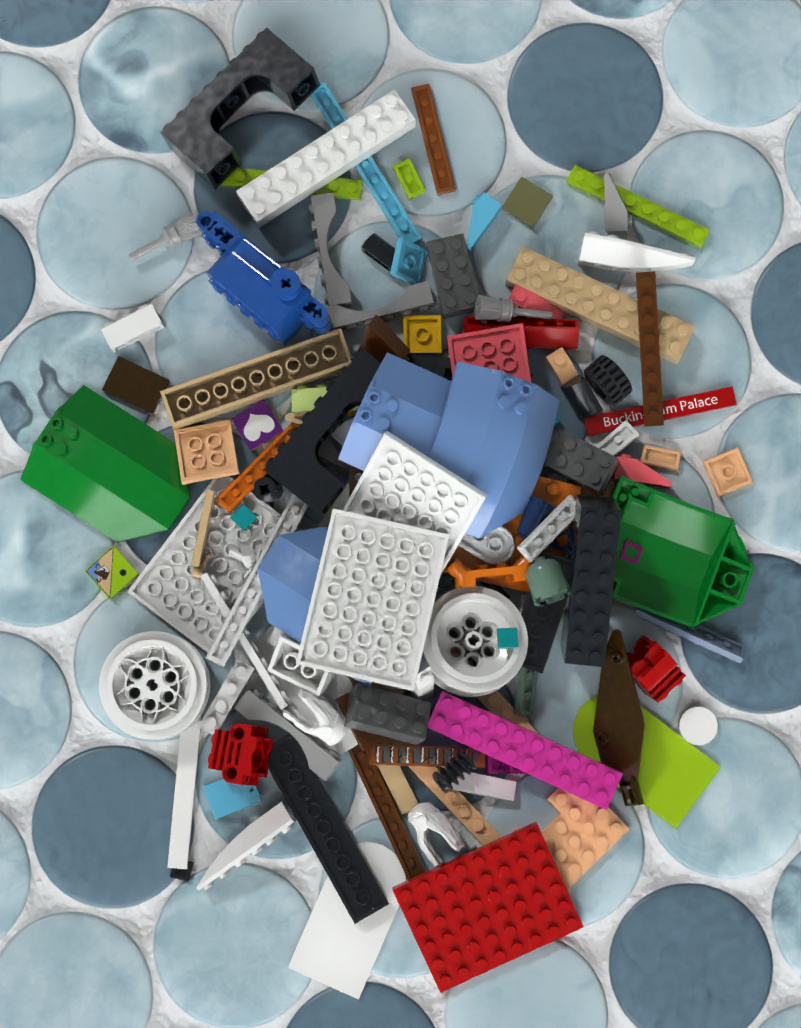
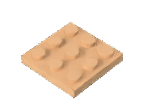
M230 420L174 430L180 476L183 485L239 474Z

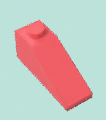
M517 284L509 297L518 308L552 312V319H563L566 312L539 295Z
M620 454V457L617 456L620 464L613 475V482H617L620 476H624L645 486L665 489L672 487V482L639 460L632 458V455Z

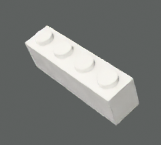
M237 659L198 727L211 735L215 733V729H222L255 673L256 668Z

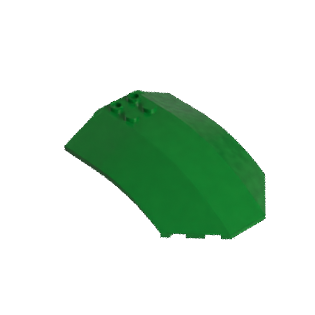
M84 385L56 410L35 441L20 479L117 543L132 538L149 536L160 531H169L190 500L187 484L183 485L181 482L176 443Z
M620 476L609 497L616 498L622 510L612 597L690 627H694L701 622L740 606L754 567L746 554L747 550L742 538L738 535L734 519L694 506L624 476ZM626 540L643 546L637 565L620 559ZM628 545L625 556L635 560L638 549Z

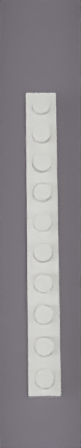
M292 494L206 657V659L222 667L226 665L262 596L257 567L279 535L296 531L308 508V505L294 494Z

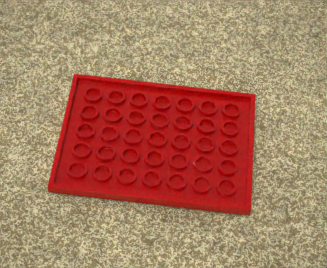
M537 822L392 887L440 993L584 927Z

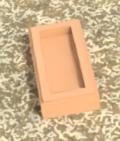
M644 444L640 462L649 466L678 471L681 451Z

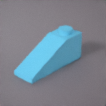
M485 192L481 196L477 195L472 202L473 210L467 242L468 254L471 253L502 209V204Z

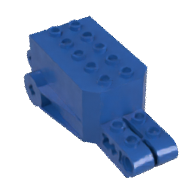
M215 210L212 213L204 211L198 214L196 223L202 232L201 236L206 240V244L213 250L216 248L221 255L206 272L210 278L208 281L213 285L212 288L220 295H225L228 302L233 306H238L247 318L250 316L260 329L264 328L273 340H278L284 346L303 325L309 330L313 328L320 334H326L331 331L333 322L327 309L311 296L312 291L301 282L296 272L282 267Z

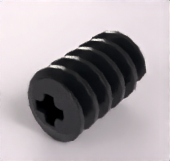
M262 477L254 483V494L260 501L275 502L282 496L283 487L274 478Z
M458 752L456 758L452 757L450 762H446L444 767H440L438 772L432 774V777L439 788L446 793V787L453 790L452 782L459 785L458 777L462 780L465 779L464 772L470 775L469 768L473 770L477 768L466 753Z

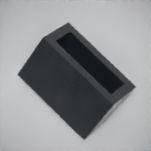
M373 233L361 246L362 252L391 272L395 248L376 233Z
M578 374L560 387L577 418H587L603 410L587 380Z

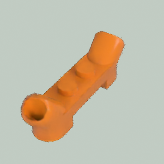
M521 554L513 565L507 566V562L495 563L496 567L488 568V564L476 565L477 569H470L460 559L455 558L448 564L447 572L455 578L456 588L476 586L475 578L510 574L511 581H526V571L534 563V560L528 562Z

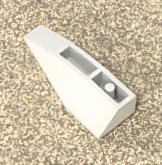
M598 232L585 233L583 237L578 265L621 272H658L692 266L696 257H692L688 253H676L619 239L615 235H608L606 237L601 236Z
M283 801L247 826L227 845L196 887L198 891L202 888L206 891L214 885L213 880L218 876L221 879L231 873L229 869L232 866L236 865V867H239L247 861L245 857L250 853L254 856L262 850L261 846L264 843L267 846L279 838L277 836L278 833L282 831L285 834L294 827L293 822L296 819Z

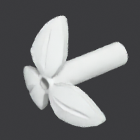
M259 548L255 557L253 555H244L231 549L229 556L243 562L249 569L244 576L246 579L250 576L262 551Z

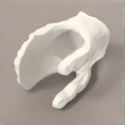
M301 688L299 690V698L314 712L319 722L312 721L294 705L290 706V711L294 715L284 710L283 716L292 721L296 727L305 733L318 736L330 746L340 742L347 732L342 716L324 696H317Z
M420 803L410 810L408 821L414 825L419 846L434 867L440 866V863H443L444 860L428 839L429 829L441 834L454 850L460 852L465 849L463 840L452 823L431 803Z

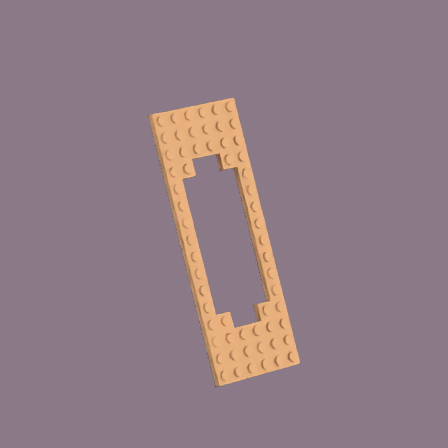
M450 650V654L452 657H459V653L457 650ZM467 660L468 665L471 666V667H474V666L470 663V661ZM349 677V679L351 680V682H352V684H353L354 686H355L357 683L361 684L360 682H358V681L355 680L354 678ZM371 683L374 688L401 695L406 691V689L397 687L394 691L378 683ZM498 691L477 697L490 712L536 732L520 714L514 713L513 706ZM391 738L387 740L389 745L416 746L415 744ZM408 766L482 845L502 837L459 791L445 788V793L437 787L432 777L434 772H438L436 767ZM557 788L547 800L560 813L541 833L568 890L629 828L609 807L605 810Z

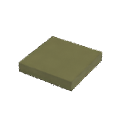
M521 177L502 206V210L534 228L552 200L553 195Z

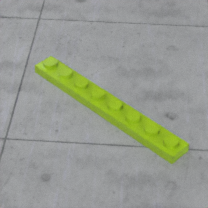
M574 165L566 183L605 202L604 179ZM616 185L629 210V214L699 248L703 246L710 231L709 229Z
M237 168L220 186L242 188L266 171ZM336 178L310 196L333 193L334 198L360 200L362 180Z

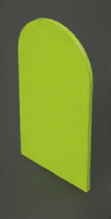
M597 695L579 708L573 724V739L580 753L601 762L593 734ZM641 706L645 721V731L638 781L644 805L676 829L708 784L711 783V780L721 766Z

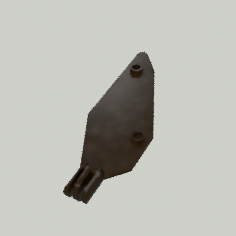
M615 629L612 631L607 643L605 666L601 667L593 734L601 763L623 773L619 786L626 807L644 804L638 776L645 721L622 633L619 629Z

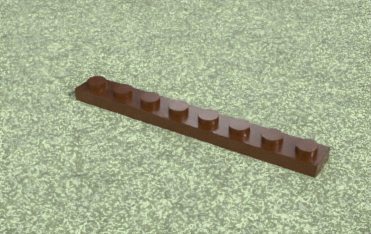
M655 271L636 273L644 427L663 426Z
M356 745L348 750L407 879L409 880L427 872L378 766L369 765V749L362 752L360 746Z

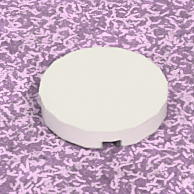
M695 706L687 709L679 719L678 729L681 736L690 744L704 745L715 737L718 731V722L710 710Z

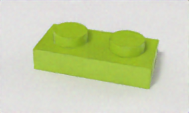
M410 158L393 165V170L409 201L426 193Z

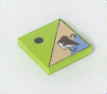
M114 545L85 570L87 575L110 600L139 575L137 570Z

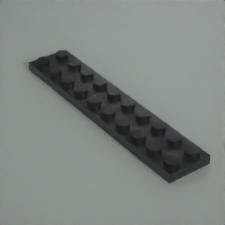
M288 734L274 742L268 756V769L354 924L389 905V902L318 775L309 769L308 760L298 741L291 734Z

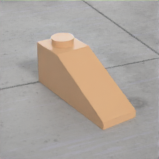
M562 347L545 358L544 362L560 386L578 375L572 361Z

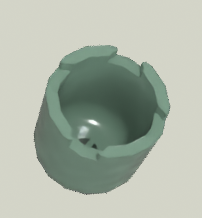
M544 556L534 559V563L526 571V579L534 605L540 606V602L544 601L548 605L564 599L565 593L570 595V587L560 563L554 559H545Z

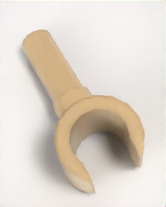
M206 554L200 568H193V578L201 579L200 576L205 572L206 564L211 557L210 554Z

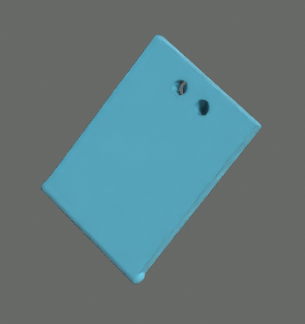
M221 779L204 786L215 820L262 802L258 787L254 785H238Z

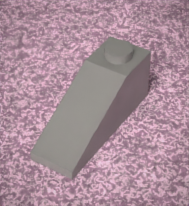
M605 173V232L628 231L629 226H632V215H629V210L610 173Z

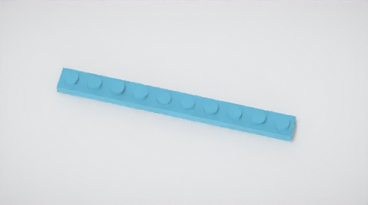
M325 82L310 95L331 130L348 119ZM370 156L354 166L397 236L405 238L414 244L421 241V235L373 158Z

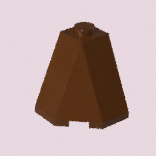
M375 315L366 328L358 351L360 352L361 349H364L380 363H382L387 352L409 362L408 355L410 349L382 318Z

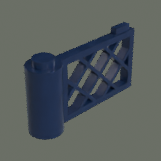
M531 496L516 531L519 533L518 537L525 540L549 515L550 510H554L557 506ZM573 527L568 530L565 528L556 538L565 535L568 544L561 547L555 538L553 540L554 543L551 542L548 546L569 554L568 559L574 560L573 545H575V541L571 542L569 532L573 531Z

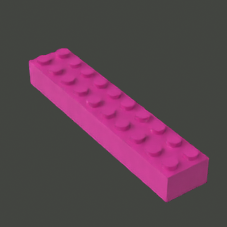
M445 690L442 691L428 722V728L605 810H607L623 775L621 771Z

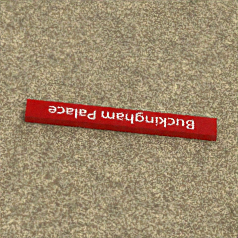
M733 386L662 401L663 420L666 421L736 406ZM643 405L583 418L587 437L613 432L625 420L632 427L644 425Z

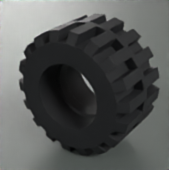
M601 355L583 371L591 388L604 402L611 406H616L633 391L625 373L607 356Z

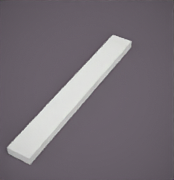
M202 715L191 728L180 734L167 868L188 869L201 728L198 726L202 721Z

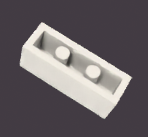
M144 304L138 308V311L126 313L120 320L105 324V328L101 329L111 350L116 353L164 328V325L152 304Z

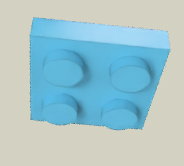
M397 238L390 275L410 285L420 283L427 250L405 238Z

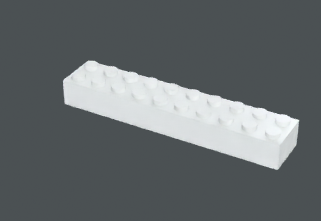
M394 89L236 191L237 196L257 227L260 228L415 128L416 120Z

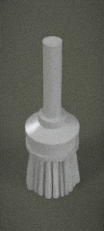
M192 212L176 223H170V225L162 227L160 238L130 253V259L134 261L162 245L176 248L177 245L183 244L182 242L202 235Z
M478 295L475 303V320H497L509 323L512 317L517 316L552 319V312L518 308L517 305L513 304L512 299H495Z

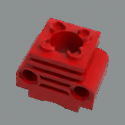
M642 635L635 642L632 648L635 651L633 654L630 651L627 652L634 683L637 684L638 688L645 695L657 703L664 700L674 687L679 686L683 681L682 679L686 677L681 672V669L677 667L678 664L670 654L662 649L657 642L650 640L645 635Z
M234 724L230 731L215 729L211 739L212 749L208 756V768L222 771V777L228 783L258 786L260 777L267 778L268 756L274 739L267 738L268 728L247 724Z

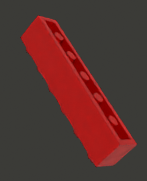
M464 316V333L523 323L527 349H553L561 347L565 350L578 349V319L512 318L507 323L497 320H475V317Z

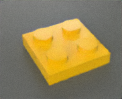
M441 315L403 316V342L410 349L409 355L442 354Z

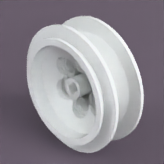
M480 586L460 587L451 590L441 596L433 605L421 659L430 666L434 683L443 690L462 697H481L491 694L508 683L523 665L528 648V634L525 622L516 606L497 591ZM465 620L472 621L474 627L468 628L465 625ZM517 628L519 647L498 649L497 629ZM483 629H487L490 632L491 636L489 638L483 635ZM449 630L456 631L458 637L452 638L449 635ZM468 640H472L474 645H471ZM484 648L491 650V657H487L484 654ZM450 650H457L459 653V657H452L450 654ZM468 658L475 660V667L468 665Z
M161 631L138 633L120 642L106 658L99 678L101 703L110 720L125 733L137 738L150 740L172 738L191 728L203 714L211 689L209 670L199 651L186 640ZM156 660L161 664L158 671L152 669V663ZM138 668L143 672L140 679L134 677V671ZM170 672L176 674V680L173 683L167 680ZM153 681L158 684L156 690L151 687ZM134 688L140 690V696L136 699L131 695ZM171 691L174 699L168 703L165 700V694ZM151 699L156 703L153 710L147 708V702Z

